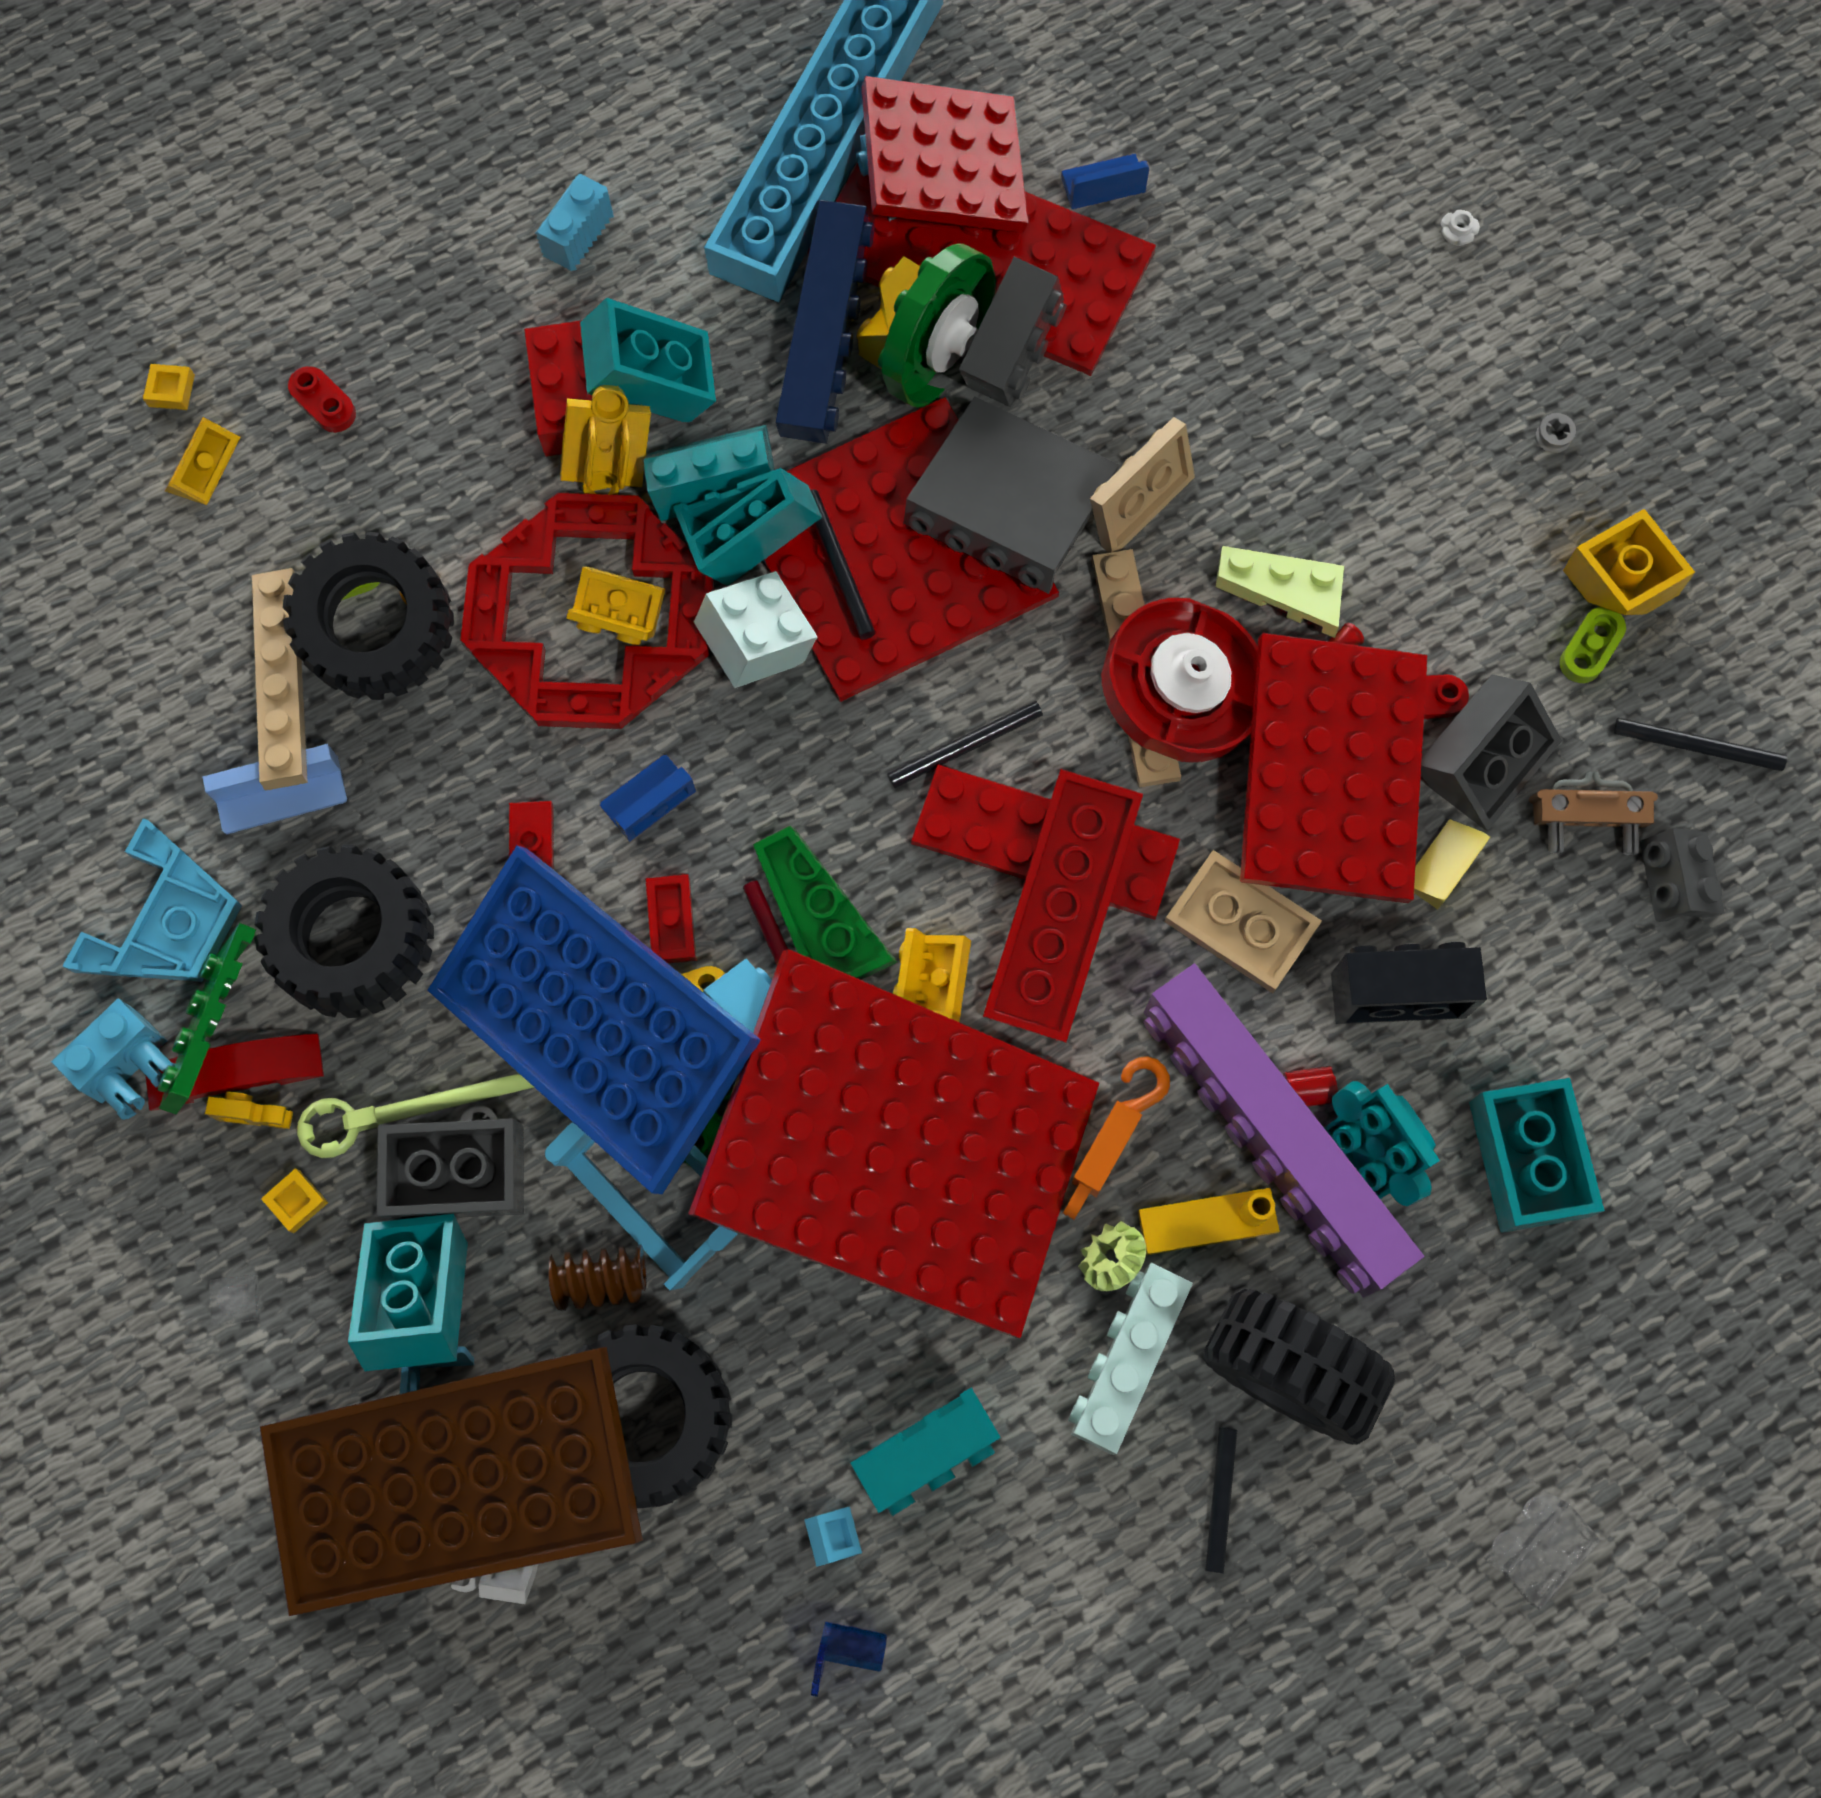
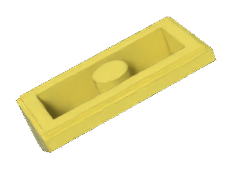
M1449 819L1415 866L1414 894L1436 909H1439L1488 842L1490 836L1482 831Z

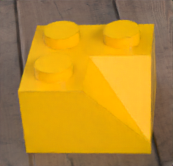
M905 256L894 268L889 267L884 272L879 282L881 292L880 309L872 319L867 318L862 323L857 333L859 356L880 369L882 368L878 366V358L885 346L890 326L896 314L894 312L895 301L898 295L905 289L909 290L918 278L920 266Z
M1645 509L1576 547L1563 569L1564 573L1587 602L1623 615H1645L1679 596L1695 574L1693 568Z

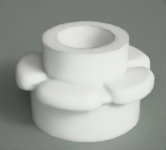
M1456 210L1453 214L1447 213L1441 221L1443 237L1447 242L1456 246L1472 242L1474 235H1477L1480 229L1478 220L1465 210Z

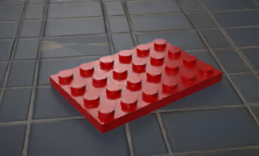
M1268 633L1261 634L1258 638L1240 874L1241 883L1400 903H1410L1414 900L1428 655Z

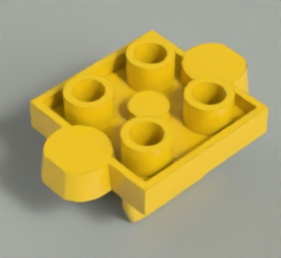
M601 385L597 387L593 393L592 401L567 398L560 467L561 481L583 482L584 494H596L594 492L596 490L611 488L608 495H618L619 489H624L625 486L642 487L644 475L643 459L646 457L651 417L650 406L629 404L624 391L619 386Z

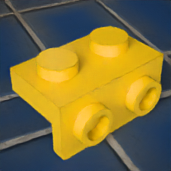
M585 566L582 567L574 606L568 610L566 618L577 621L576 627L580 630L601 633V629L617 633V640L640 645L641 640L647 641L655 635L665 588Z
M907 928L904 942H902L899 949L901 965L898 983L894 986L893 994L960 1022L971 940L964 935H925L916 928Z

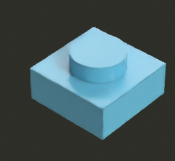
M850 1506L805 1519L816 1567L862 1553Z

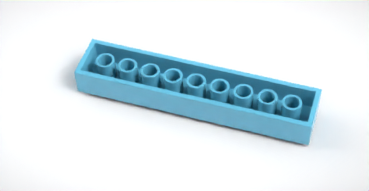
M943 0L843 1L704 247L710 275L778 303L780 302L811 245L819 200L835 202L857 162L856 153L861 151L860 136L865 134L861 89L865 76L901 81L939 13Z

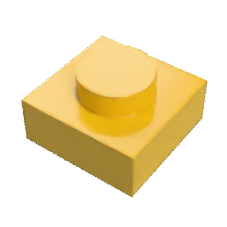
M150 364L143 400L148 407L188 410L195 374L190 367Z
M297 1168L261 1198L285 1228L292 1233L299 1230L328 1204V1201Z

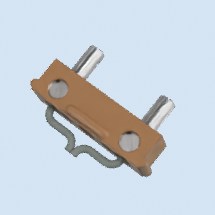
M1586 772V777L1582 780H1559L1554 784L1553 789H1541L1529 797V802L1533 804L1534 825H1548V851L1550 853L1559 854L1564 851V826L1623 827V853L1626 855H1636L1639 853L1638 827L1645 828L1654 824V801L1658 799V795L1651 791H1633L1630 784L1625 781L1602 780L1599 777V772ZM1593 777V780L1599 786L1623 787L1626 791L1559 790L1561 786H1584Z

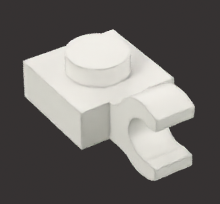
M538 1564L452 1582L451 1588L460 1592H470L479 1586V1597L526 1604L537 1573Z

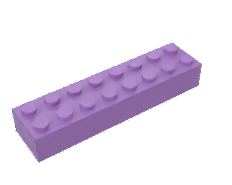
M1195 963L1152 993L1144 1011L1147 1017L1143 1021L1146 1029L1157 1042L1163 1039L1174 1052L1170 1058L1177 1070L1185 1077L1190 1074L1201 1087L1197 1093L1204 1105L1211 1112H1215L1217 1109L1229 1123L1225 1126L1228 1136L1239 1148H1242L1244 1145L1247 1146L1256 1158L1252 1165L1258 1175L1267 1184L1274 1181L1284 1194L1280 1201L1285 1210L1293 1219L1298 1220L1302 1218L1312 1231L1308 1235L1310 1242L1323 1257L1331 1255L1341 1268L1337 1271V1276L1350 1293L1355 1294L1359 1292L1363 1298L1383 1289L1425 1257Z

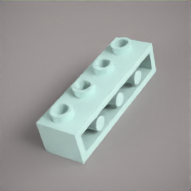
M1150 1263L1144 1272L1139 1271L1130 1282L1125 1293L1132 1297L1130 1305L1125 1314L1117 1311L1106 1335L1114 1339L1106 1356L1098 1353L1087 1378L1094 1381L1087 1398L1079 1395L1068 1421L1075 1424L1071 1435L1111 1455L1117 1454L1192 1287V1282L1153 1263Z

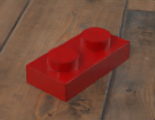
M689 874L646 878L651 950L668 964L697 961Z

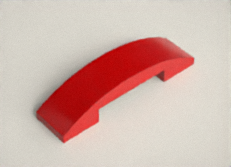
M319 1034L265 1038L209 1048L189 1099L185 1104L194 1103V1099L273 1083L284 1085L324 1077ZM178 1057L169 1060L175 1064ZM146 1076L149 1111L159 1110L164 1092L158 1091V1087H155Z

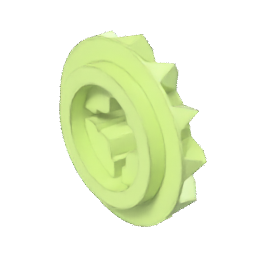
M1122 1221L1115 1227L1105 1224L1102 1234L1099 1236L1091 1234L1093 1241L1091 1245L1080 1249L1086 1258L1078 1267L1085 1276L1084 1280L1093 1288L1100 1291H1113L1127 1285L1139 1273L1146 1257V1243L1142 1234L1135 1227H1130ZM1108 1250H1114L1115 1257L1119 1260L1117 1263L1107 1258L1105 1254Z

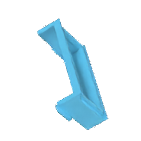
M570 1123L545 1150V1157L554 1166H567L639 1245L643 1246L644 1251L668 1275L669 1279L664 1285L669 1290L683 1288L689 1279L717 1251L723 1250L738 1235L734 1231L719 1226L685 1262L585 1155L595 1142L576 1124ZM694 1145L685 1161L702 1177L708 1159Z

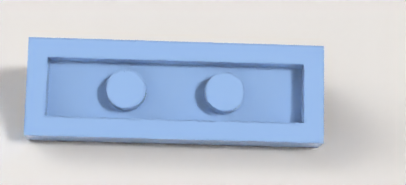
M328 744L306 749L308 783L267 791L264 790L259 782V762L203 776L205 792L217 803L222 831L225 834H230L345 803L347 796L338 756Z

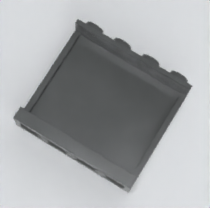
M974 397L907 497L904 524L910 526L919 534L929 535L947 544L956 552H964L984 562L991 569L1001 570L1021 580L1028 587L1038 588L1049 594L1053 586L1055 574L1093 513L1090 498L1101 484L1106 483L1118 471L1119 464Z

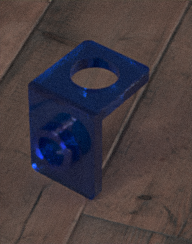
M825 1622L815 1664L811 1696L818 1697L826 1661L878 1672L881 1671L887 1635L858 1627Z

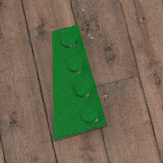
M788 826L753 844L799 954L860 980L898 963L795 828Z
M239 923L217 955L212 953L208 955L200 973V977L206 979L202 991L196 989L186 1011V1014L193 1016L189 1028H181L172 1048V1052L179 1054L175 1066L168 1065L158 1085L157 1090L164 1092L159 1109L176 1115L189 1099L210 1047V1042L205 1041V1038L212 1036L226 1007L225 1004L219 1002V999L224 1000L233 982L236 981L243 964L237 960L245 948L251 944L257 929Z

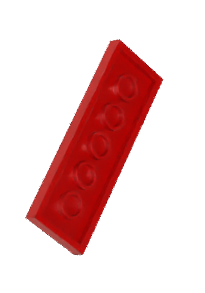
M937 765L911 844L1026 880L1051 799ZM1134 825L1109 906L1155 920L1180 839Z
M1060 769L985 1007L984 1018L1067 1043L1143 793Z

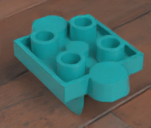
M1351 1081L1333 1095L1332 1105L1338 1118L1325 1126L1324 1129L1379 1199L1391 1194L1399 1204L1410 1206L1428 1197L1431 1194L1432 1186L1425 1170L1438 1163L1440 1159L1434 1152L1436 1144L1433 1137L1409 1102L1402 1095H1395L1388 1084L1371 1093L1364 1084L1358 1081Z

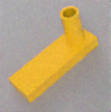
M1271 1188L1138 1210L1142 1236L1146 1243V1255L1280 1232Z

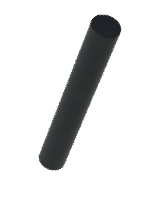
M1219 1428L1205 1567V1571L1223 1574L1237 1441V1430L1229 1428Z

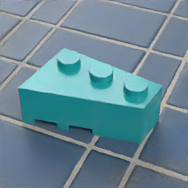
M782 468L737 483V488L721 494L716 491L704 495L705 499L690 505L680 503L673 506L699 572L726 586H729L822 518L809 486Z
M972 1387L959 1394L960 1396L927 1414L917 1423L897 1433L850 1463L878 1513L888 1509L891 1516L896 1515L916 1502L912 1496V1493L928 1484L933 1492L956 1478L951 1470L955 1466L968 1460L971 1467L996 1453L991 1444L998 1441L1001 1437Z

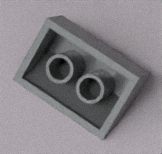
M1491 675L1424 754L1421 761V773L1433 791L1484 830L1488 831L1562 742V739L1531 682Z

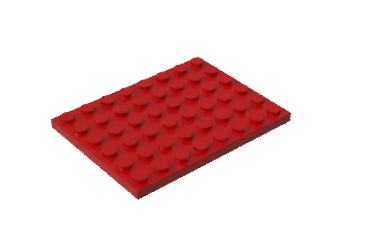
M787 949L782 951L753 1032L761 1041L751 1053L736 1079L688 1214L1000 1333L1021 1338L1099 1082L793 950Z

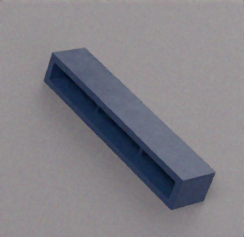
M819 200L775 422L780 437L827 444L829 432H836L839 420V408L835 407L837 394L844 393L846 384V370H842L844 357L851 356L853 348V333L849 332L851 320H858L860 312V296H857L856 293L858 283L864 284L867 275L868 262L863 257L865 247H872L875 225L869 222L867 206Z

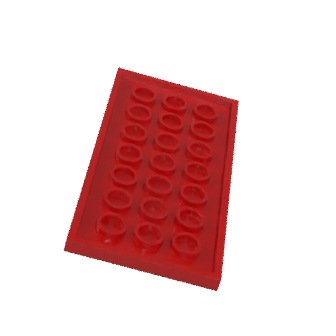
M857 163L836 202L867 206L869 222L875 225L872 247H865L863 257L868 262L865 282L879 287V282L884 272L889 267L894 268L903 256L921 266L927 257L934 258L939 252L951 245L965 244L987 255L992 260L997 281V292L1013 257H1017L1059 278L1066 310L1057 327L1051 325L1045 338L1048 341V346L1044 357L1092 376L1155 253V244L1028 192H1025L1028 224L1023 233L896 218L889 221L887 216L872 215L869 175L863 176Z

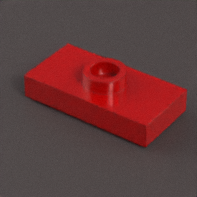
M552 801L509 803V857L516 845L529 849L554 870V805Z

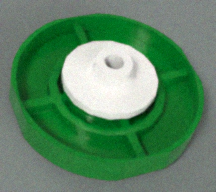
M965 244L951 245L939 252L934 258L927 257L922 262L918 270V278L910 289H905L898 295L894 304V312L896 314L890 326L885 346L878 358V366L882 368V376L889 394L912 407H923L937 400L943 393L944 388L927 384L937 372H945L949 368H953L960 357L965 358L996 293L997 281L993 264L987 255Z

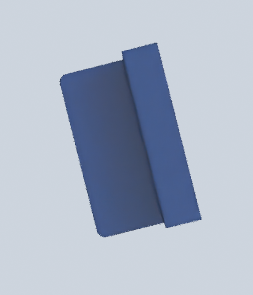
M1135 153L1063 170L1061 179L1071 209L1145 193L1149 166L1147 161L1138 162Z
M663 755L604 799L600 806L630 842L695 793L696 789L692 778L684 768L680 767L678 769L667 755Z

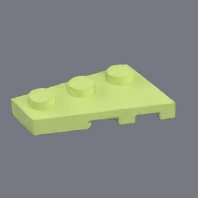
M1222 546L1216 579L1217 588L1259 606L1266 604L1276 606L1288 612L1287 618L1299 623L1304 618L1322 626V633L1334 638L1336 637L1339 628L1344 566Z

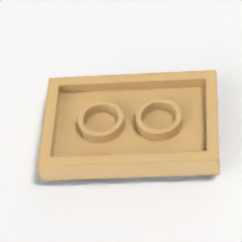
M1173 417L1162 429L1155 431L1150 440L1134 456L1127 458L1122 467L1106 483L1101 484L1090 498L1101 547L1108 553L1120 551L1195 478L1187 427L1182 421Z
M1213 850L1166 916L1164 922L1273 994L1322 920L1269 886L1241 883V868Z

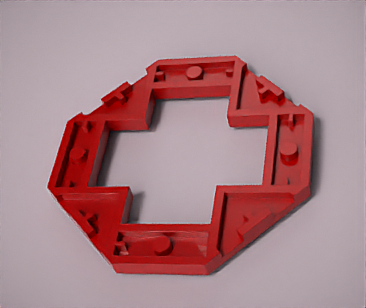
M557 493L544 503L545 508L529 521L525 518L501 538V544L486 556L483 554L479 555L469 564L460 640L469 653L537 726L622 729L710 655V648L696 627L694 620L706 593L715 590V579L699 572L687 545L666 523L663 524L650 511V507L638 495ZM557 537L634 540L632 562L634 577L672 578L667 647L625 646L622 684L543 682L546 652L544 644L505 642L512 573L553 574Z

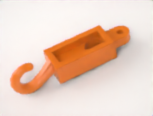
M1148 1056L1138 1057L1128 1062L1123 1068L1121 1080L1124 1083H1129L1136 1071L1147 1069L1155 1075L1157 1085L1151 1092L1139 1098L1124 1102L1117 1100L1071 1182L1077 1186V1189L1063 1212L1069 1218L1075 1220L1089 1194L1094 1197L1098 1196L1142 1117L1141 1112L1157 1104L1168 1094L1170 1075L1166 1067L1158 1059Z

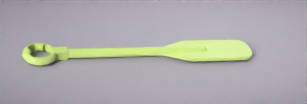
M518 1073L376 1108L370 1106L354 1110L347 1102L340 1099L323 1098L311 1103L302 1112L297 1125V1136L301 1146L309 1154L319 1158H334L345 1153L354 1144L359 1132L377 1128L380 1124L534 1088V1086ZM335 1107L344 1110L346 1113L342 1118L344 1129L348 1132L346 1138L340 1144L337 1140L323 1143L321 1149L312 1146L310 1143L315 1139V1136L313 1134V1125L309 1124L310 1119L316 1113L320 1116L326 1113H333Z

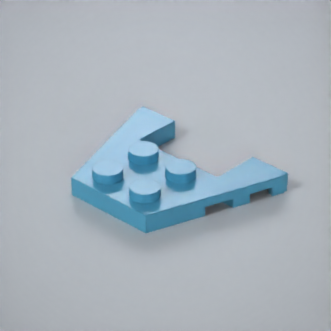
M143 818L125 852L137 860L162 869L160 877L122 947L119 948L81 932L63 967L74 973L202 982L204 978L200 977V973L210 953L217 954L242 905L156 826Z

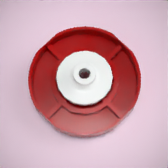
M1165 598L1150 602L1128 616L1111 638L1101 672L1102 688L1107 705L1124 732L1143 748L1180 762H1205L1222 757L1235 749L1252 730L1258 646L1247 630L1228 613L1190 598Z

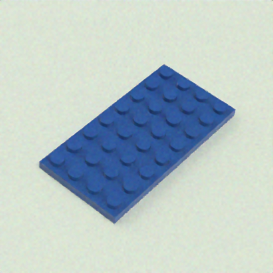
M516 845L427 990L652 1194L664 1193L741 1073L751 1053L761 1041L754 1033L529 849Z

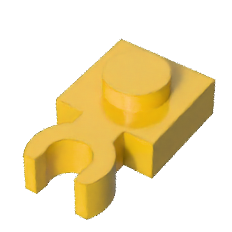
M226 1092L224 1098L208 1097L205 1114L222 1122L290 1129L293 1111H288L283 1106L255 1104L252 1102L253 1096L248 1094Z

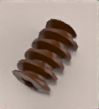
M637 1245L634 1259H629L624 1246L619 1247L617 1258L614 1261H611L606 1248L601 1249L598 1262L594 1263L588 1250H583L580 1264L574 1263L570 1252H565L562 1266H557L552 1254L550 1256L549 1287L552 1300L558 1311H566L570 1298L576 1309H584L588 1296L594 1307H602L606 1294L612 1305L615 1306L622 1303L624 1293H626L630 1303L637 1304L640 1301L642 1291L644 1290L645 1292L646 1263L642 1245Z

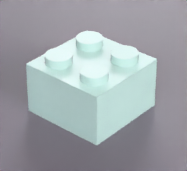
M776 571L706 593L694 620L696 627L734 688L794 668L805 662L818 637Z

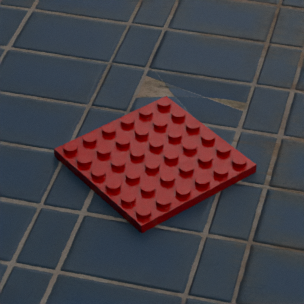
M946 397L787 470L788 473L806 483L810 490H817L819 492L876 632L869 639H860L814 524L763 560L769 573L774 571L778 573L818 636L811 650L839 702L1059 597V591L1054 582L1049 594L1038 588L1028 587L1021 580L1001 570L991 569L984 562L964 552H956L947 544L929 535L919 534L910 526L904 524L907 497L959 421Z

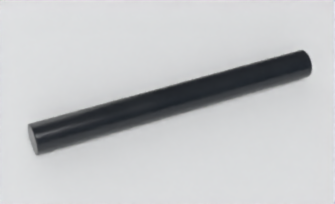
M811 490L822 516L821 519L814 523V526L859 637L862 640L869 639L876 632L819 492Z
M1034 701L887 773L894 788H897L937 768V765H944L1043 716L1042 710L1037 701Z
M1616 719L1614 734L1777 771H1783L1787 763V755L1627 719Z

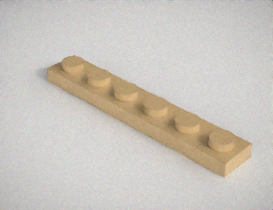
M1133 549L1092 556V564L1109 644L1112 636L1125 619L1138 608L1145 605ZM1128 736L1139 787L1181 780V772L1177 760L1143 748Z
M293 568L252 575L259 782L265 791L308 783L302 660L295 655L291 648L292 638L285 633L283 620L289 617V614L282 608L284 595H292L294 591L288 584L294 572Z

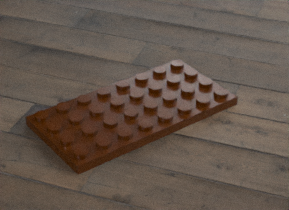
M607 1347L260 1426L289 1616L643 1541Z

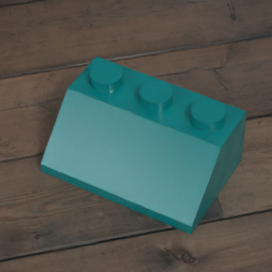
M767 425L652 452L643 459L648 494L661 521L677 518L673 508L675 505L680 503L690 505L704 500V495L716 491L721 494L737 488V483L775 470Z

